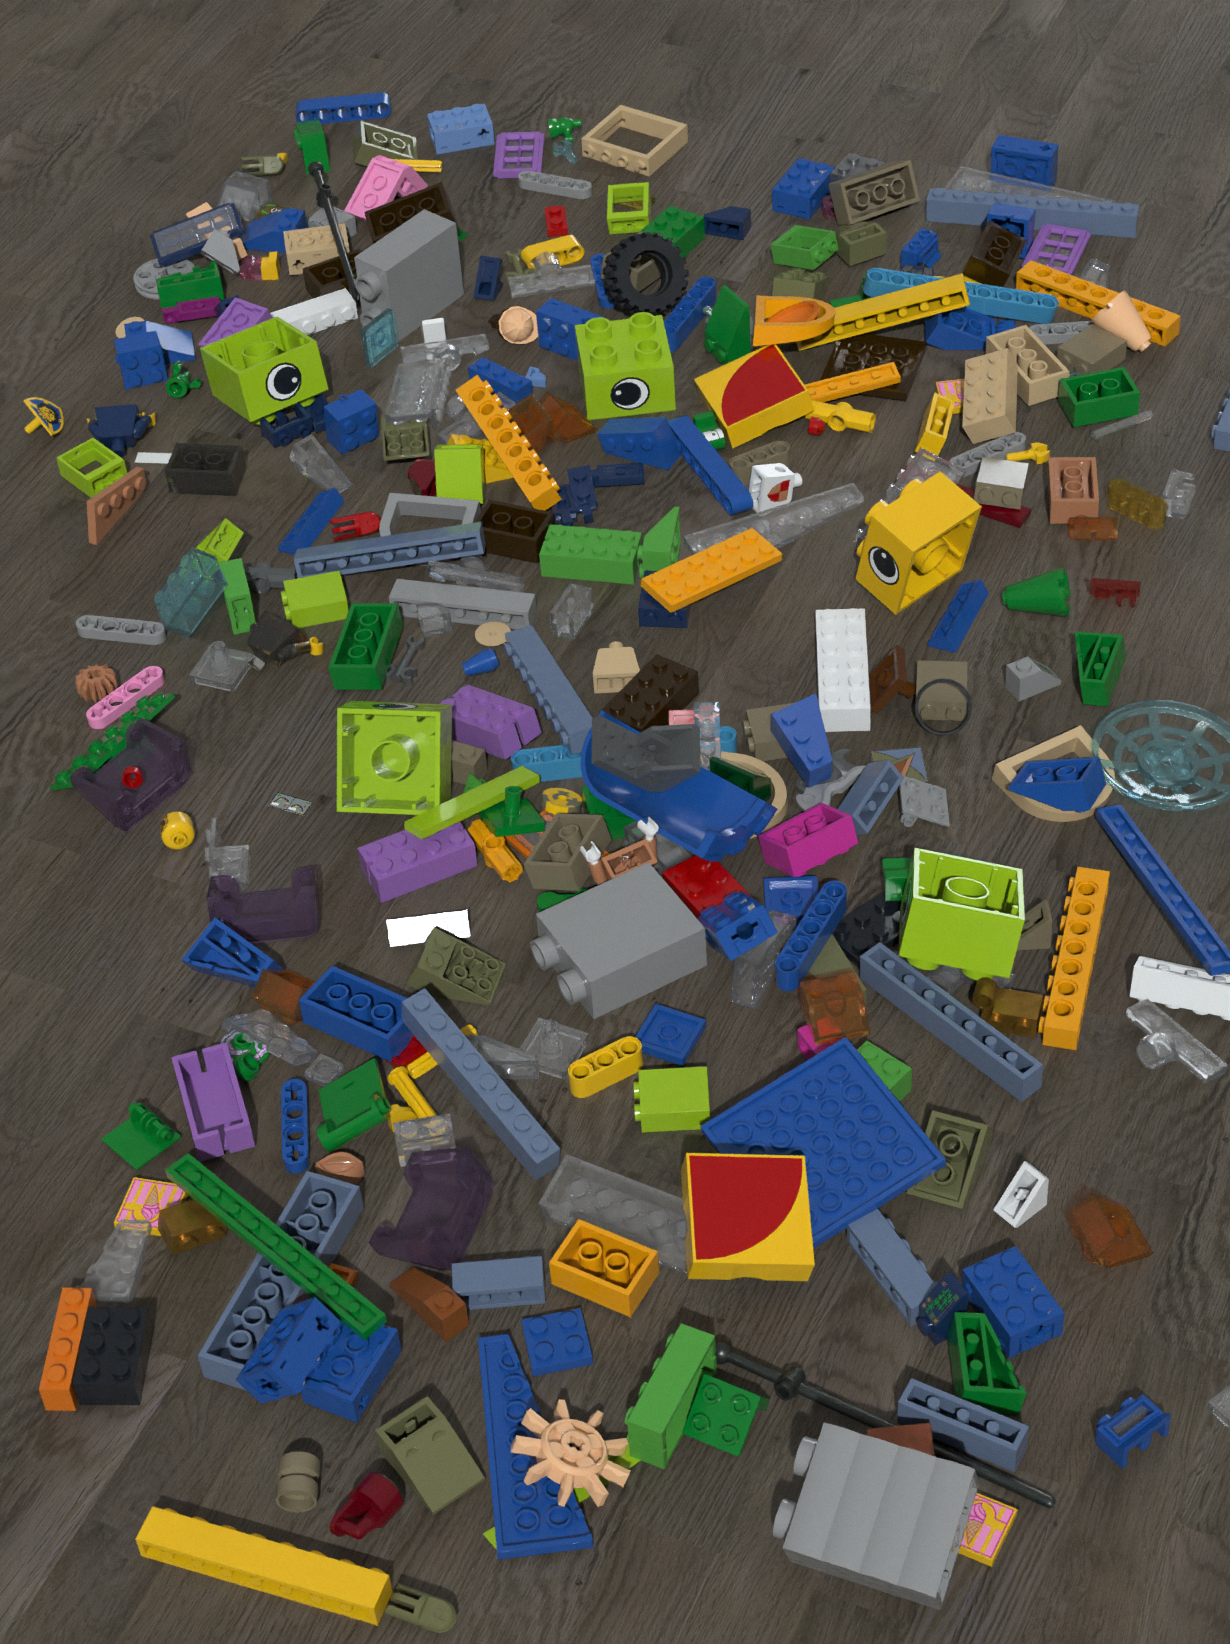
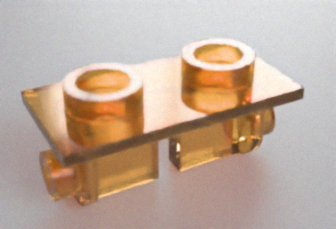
M1078 515L1070 517L1068 527L1069 538H1074V540H1091V532H1095L1096 540H1113V538L1118 537V529H1116L1118 517H1111L1109 515H1102L1100 517Z

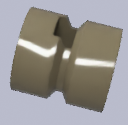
M298 1451L286 1453L280 1458L278 1468L279 1481L277 1483L275 1500L281 1509L299 1513L315 1508L318 1499L317 1481L320 1475V1460L315 1455Z

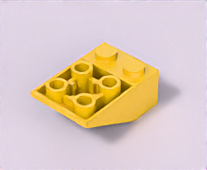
M451 434L447 445L483 444L485 484L514 478L490 441L470 438L467 435Z

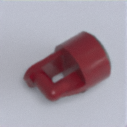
M368 1473L349 1493V1500L331 1519L330 1532L337 1537L348 1535L359 1540L364 1538L373 1529L385 1527L403 1507V1497L400 1490L386 1476L380 1473Z

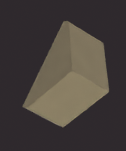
M1043 900L1025 913V921L1017 951L1051 948L1052 917L1048 901Z

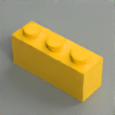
M934 392L924 412L915 452L924 457L937 459L947 439L955 400Z

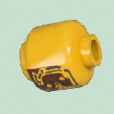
M180 811L171 812L162 818L160 834L163 843L168 848L181 850L193 842L195 837L194 826L191 818L186 813Z

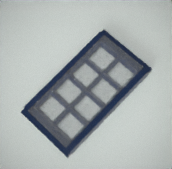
M226 203L154 231L150 237L159 265L167 266L201 253L202 248L214 229L217 231L221 229L227 232L232 240L242 237L245 231L235 203Z

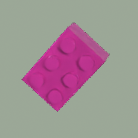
M820 803L758 836L765 864L792 877L802 876L806 874L807 870L817 865L825 864L828 862V859L837 854L846 853L849 851V848L858 844L852 816L824 803Z

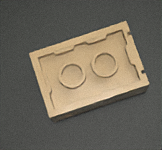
M345 223L338 224L346 252L349 253ZM329 225L283 231L290 275H303V268L339 256Z

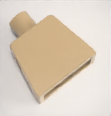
M615 641L609 644V648H600L598 650L593 669L594 694L620 692L640 671L632 647H623L622 643Z

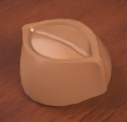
M346 1152L330 1154L315 1164L317 1174L357 1185L365 1175L363 1162Z

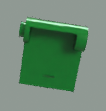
M375 1058L318 1090L325 1123L317 1126L316 1132L321 1144L329 1152L390 1119L389 1112H391V1106L386 1099L378 1061Z

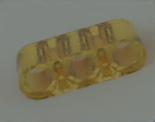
M1115 478L1108 482L1107 506L1151 529H1161L1165 526L1167 502L1163 498L1121 478Z

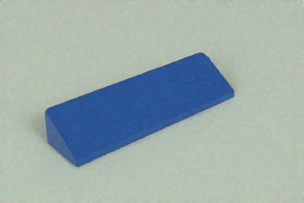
M336 488L318 493L277 548L279 551L295 555L297 549L311 547L329 523V519H332L344 502Z
M981 579L961 583L927 643L929 647L957 652L989 593Z

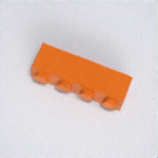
M62 1288L39 1386V1392L46 1411L77 1410L78 1399L73 1387V1380L88 1307H98L92 1288Z

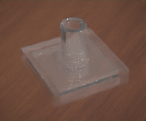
M215 641L209 645L190 672V683L234 692L255 662L254 654L226 648L224 642Z
M538 1018L514 1056L515 1064L566 1080L568 1077V1067L579 1059L589 1042V1033L558 1024L556 1021L552 1022L551 1019Z

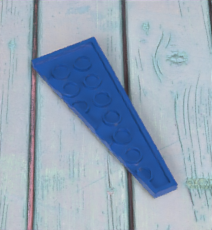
M509 1334L478 1338L498 1560L593 1548L592 1534L589 1532L583 1512L579 1508L574 1496V1491L565 1506L558 1505L560 1484L547 1476L530 1485L524 1482L529 1468L537 1464L536 1457L511 1453V1445L516 1435L539 1439L521 1423L527 1410L530 1408L539 1416H541V1412L532 1395L529 1382L526 1380L520 1366L519 1358Z

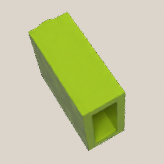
M483 444L437 445L434 449L437 497L479 500L480 503H483L485 500Z
M340 570L283 581L285 591H280L283 605H288L284 606L286 620L292 621L293 629L346 619L349 610Z
M707 1066L638 1070L639 1082H633L634 1099H640V1104H634L635 1121H641L642 1133L701 1129L700 1126L710 1121Z

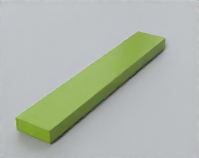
M520 766L405 821V830L423 840L505 800L506 787L516 786L524 791L540 783L539 775L524 766Z

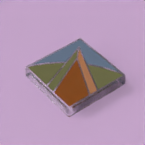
M921 747L870 751L871 763L890 760L903 776L928 783Z

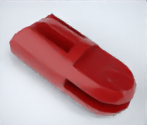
M370 511L329 519L330 524L350 520L353 522L331 528L332 533L353 529L355 531L333 537L334 542L373 534L379 530L381 521L378 514Z

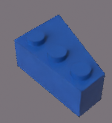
M666 417L609 419L597 434L606 454L639 463L642 462L643 464L668 471L681 455Z
M816 693L772 713L770 731L808 788L831 778L833 761Z
M215 917L181 960L192 970L265 991L270 990L284 971L272 958Z

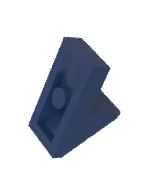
M480 255L474 298L495 301L504 284L499 281L503 259Z

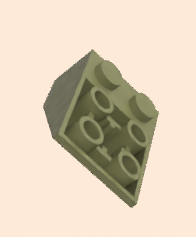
M860 221L851 225H842L829 229L835 231L839 249L836 253L849 266L887 254V232L876 222Z
M792 268V270L781 272V275L774 277L772 296L806 297L821 301L831 281V277L825 276V272L821 271L805 273V269Z
M426 412L381 417L384 461L430 456Z
M433 927L421 946L406 984L419 991L425 988L433 997L490 1005L506 963Z
M428 1396L375 1430L379 1452L433 1515L485 1481L484 1475L446 1417Z

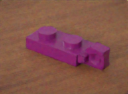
M217 296L177 302V306L162 308L164 323L216 317L214 308L220 302V298Z

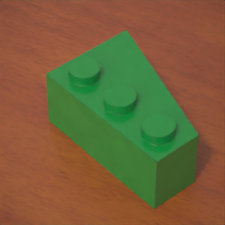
M319 119L296 123V129H293V134L298 150L301 149L306 174L309 175L308 167L314 161H318L324 166V172L330 171L324 131Z
M216 260L211 261L210 266L199 269V266L192 267V272L181 275V272L155 279L161 309L177 306V302L218 296L220 300H224Z
M1074 631L1083 705L1108 706L1126 660L1124 636L1120 634Z
M954 1312L947 1336L955 1396L998 1414L1019 1415L1027 1393L1023 1385L1019 1386L1013 1374L1014 1368L1011 1362L1006 1361L1000 1349L1001 1343L985 1313Z

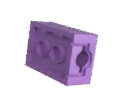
M235 297L198 345L201 348L267 321L272 316L267 308Z

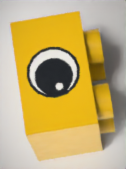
M941 471L924 482L919 479L912 480L904 487L898 499L890 504L880 501L867 513L865 523L869 528L866 538L857 549V555L861 559L855 579L895 615L963 570L982 506Z

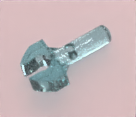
M561 140L562 146H558L556 142L553 143L552 149L555 156L564 155L572 164L578 162V158L571 152L573 151V143L571 141Z

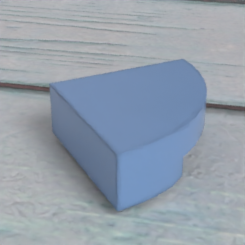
M530 366L525 378L531 380L534 387L546 388V376L540 372V369Z

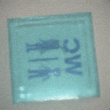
M387 308L360 329L365 366L372 368L398 347L394 310Z

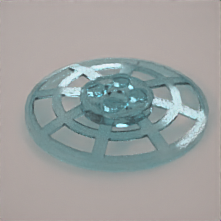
M1148 700L1128 704L1114 710L1097 726L1092 741V757H1099V746L1106 733L1119 742L1114 751V761L1100 759L1106 783L1128 799L1160 810L1187 812L1208 809L1230 799V785L1220 783L1223 776V764L1230 762V752L1219 755L1215 747L1201 737L1206 729L1211 727L1230 743V725L1215 714L1183 702ZM1158 713L1180 715L1199 722L1191 732L1179 727L1160 725ZM1147 714L1149 726L1136 729L1127 735H1123L1114 727L1117 723L1133 716ZM1152 734L1153 740L1145 743L1142 747L1133 742L1137 738ZM1163 734L1176 735L1186 739L1184 742L1166 739L1163 737ZM1198 744L1210 757L1200 759L1193 746ZM1125 748L1138 756L1136 763H1122V753ZM1215 767L1212 781L1198 776L1200 768ZM1106 769L1117 770L1120 777L1134 790L1131 791L1121 785ZM1126 772H1139L1146 781L1139 785ZM1192 783L1203 787V789L1185 795L1182 787ZM1155 786L1170 788L1173 795L1160 794L1150 790ZM1211 791L1224 793L1206 801L1189 802V800L1203 797ZM1152 798H1156V799H1160V800H1166V801H1177L1178 803L1159 801V800H1155V799H1152Z

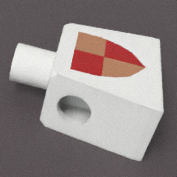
M782 463L752 466L749 492L753 499V509L759 515H762L788 504L792 499L793 488L802 485L801 475L793 473Z

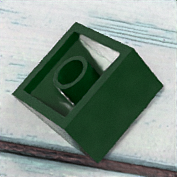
M714 756L709 759L710 772L765 802L770 799L771 778L727 759Z

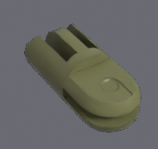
M276 155L240 157V161L259 160L258 164H243L241 169L260 168V172L241 173L242 177L276 175L284 169L283 160Z
M400 1583L396 1586V1590L399 1593H393L390 1599L397 1607L387 1605L385 1609V1614L435 1633L450 1631L457 1621V1612L450 1602Z

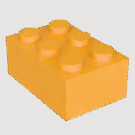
M578 1219L549 1262L551 1284L631 1318L659 1275L658 1251Z

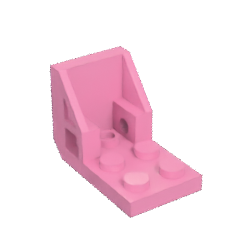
M378 155L370 161L344 211L354 215L355 218L367 222L364 212L393 201L395 195L404 197L427 188L428 184L411 166Z

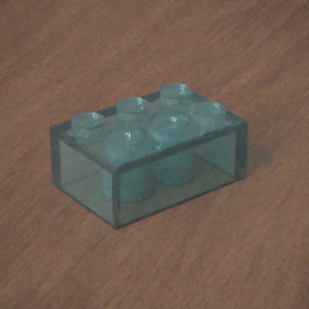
M191 547L188 553L182 557L175 571L169 575L162 589L156 593L153 601L165 629L189 638L228 585L214 555Z

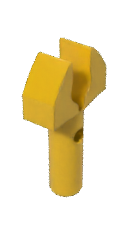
M1031 443L1029 450L1006 454V460L1016 462L1033 459L1036 464H1043L1050 457V450L1047 451L1046 444Z

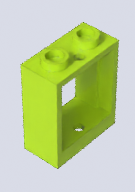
M649 182L608 185L607 223L609 234L640 232L651 222ZM643 201L642 211L614 213V203Z
M91 438L56 457L60 475L90 498L127 474L125 460L95 438ZM95 460L102 464L101 467L86 475L79 471V469Z
M225 518L197 545L180 576L199 590L219 570L218 563L228 561L244 532Z

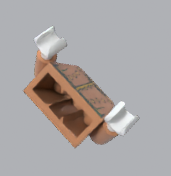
M648 817L647 824L642 820H639L637 827L645 834L643 840L599 859L601 852L593 841H591L592 848L588 851L583 846L580 847L581 853L589 862L588 866L592 878L597 885L648 862L652 867L658 863L656 837L654 835L658 832L659 827L650 817Z

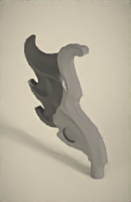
M840 749L831 754L833 761L831 778L808 788L801 776L796 780L797 791L800 793L796 795L798 807L803 812L820 803L831 806L833 795L843 793L859 778L866 766H856L845 760V756L851 754L850 749Z

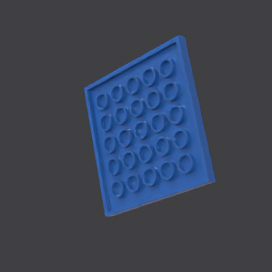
M846 1037L700 1126L702 1133L718 1154L805 1156L813 1249L848 1228V1224L875 1211L946 1166V1159Z

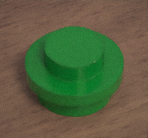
M243 1054L233 1060V1067L238 1078L252 1081L257 1077L260 1067L253 1056Z

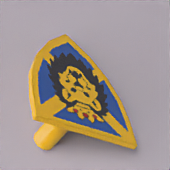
M38 397L24 400V403L36 416L25 427L27 433L31 434L40 425H43L51 436L62 430L64 417L60 407Z

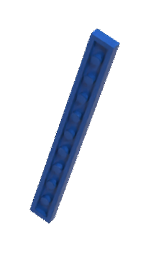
M1121 804L1096 808L1095 818L1210 976L1230 973L1229 949Z

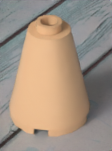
M1125 290L1112 299L1092 319L1096 326L1126 340L1127 347L1134 352L1138 349L1140 352H1143L1151 344L1149 340L1152 336Z

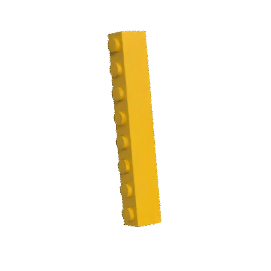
M963 273L834 308L836 314L833 327L819 336L796 341L799 351L969 306L970 302Z
M152 1506L136 1537L140 1555L377 1626L393 1593L390 1576L378 1568L367 1569L360 1567L347 1559L336 1560L329 1558L319 1551L312 1550L309 1552L298 1549L288 1542L277 1543L270 1541L260 1534L253 1533L250 1535L239 1532L229 1525L219 1526L209 1523L201 1517L195 1516L191 1518L180 1515L177 1511L170 1508L163 1510Z

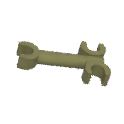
M520 248L517 249L518 253L511 254L507 250V261L513 263L515 272L506 273L508 287H517L519 283L521 285L525 283H538L534 268L527 269L526 271L523 270L521 264L522 250Z

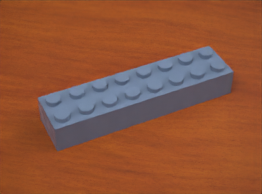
M306 1171L277 1220L276 1225L329 1267L335 1260L364 1208L360 1186ZM259 1253L198 1354L203 1377L242 1390L246 1389L236 1381V1378L279 1310L311 1299L309 1294Z

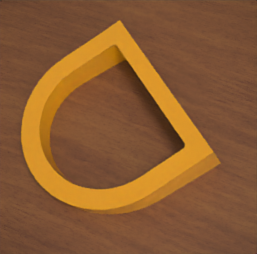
M757 295L753 346L790 343L819 336L833 327L836 311L830 304L817 299ZM815 301L820 308L819 319L797 323L764 322V319H768L784 308L799 302Z

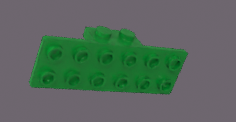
M158 693L152 697L146 695L140 698L135 703L137 706L133 710H129L121 715V721L107 728L104 731L105 736L92 742L87 747L88 751L84 755H79L71 762L72 766L68 770H63L55 776L56 781L50 785L52 791L80 786L107 760L110 761L120 777H122L123 771L128 766L136 767L158 746L145 728V725L175 698L174 694Z

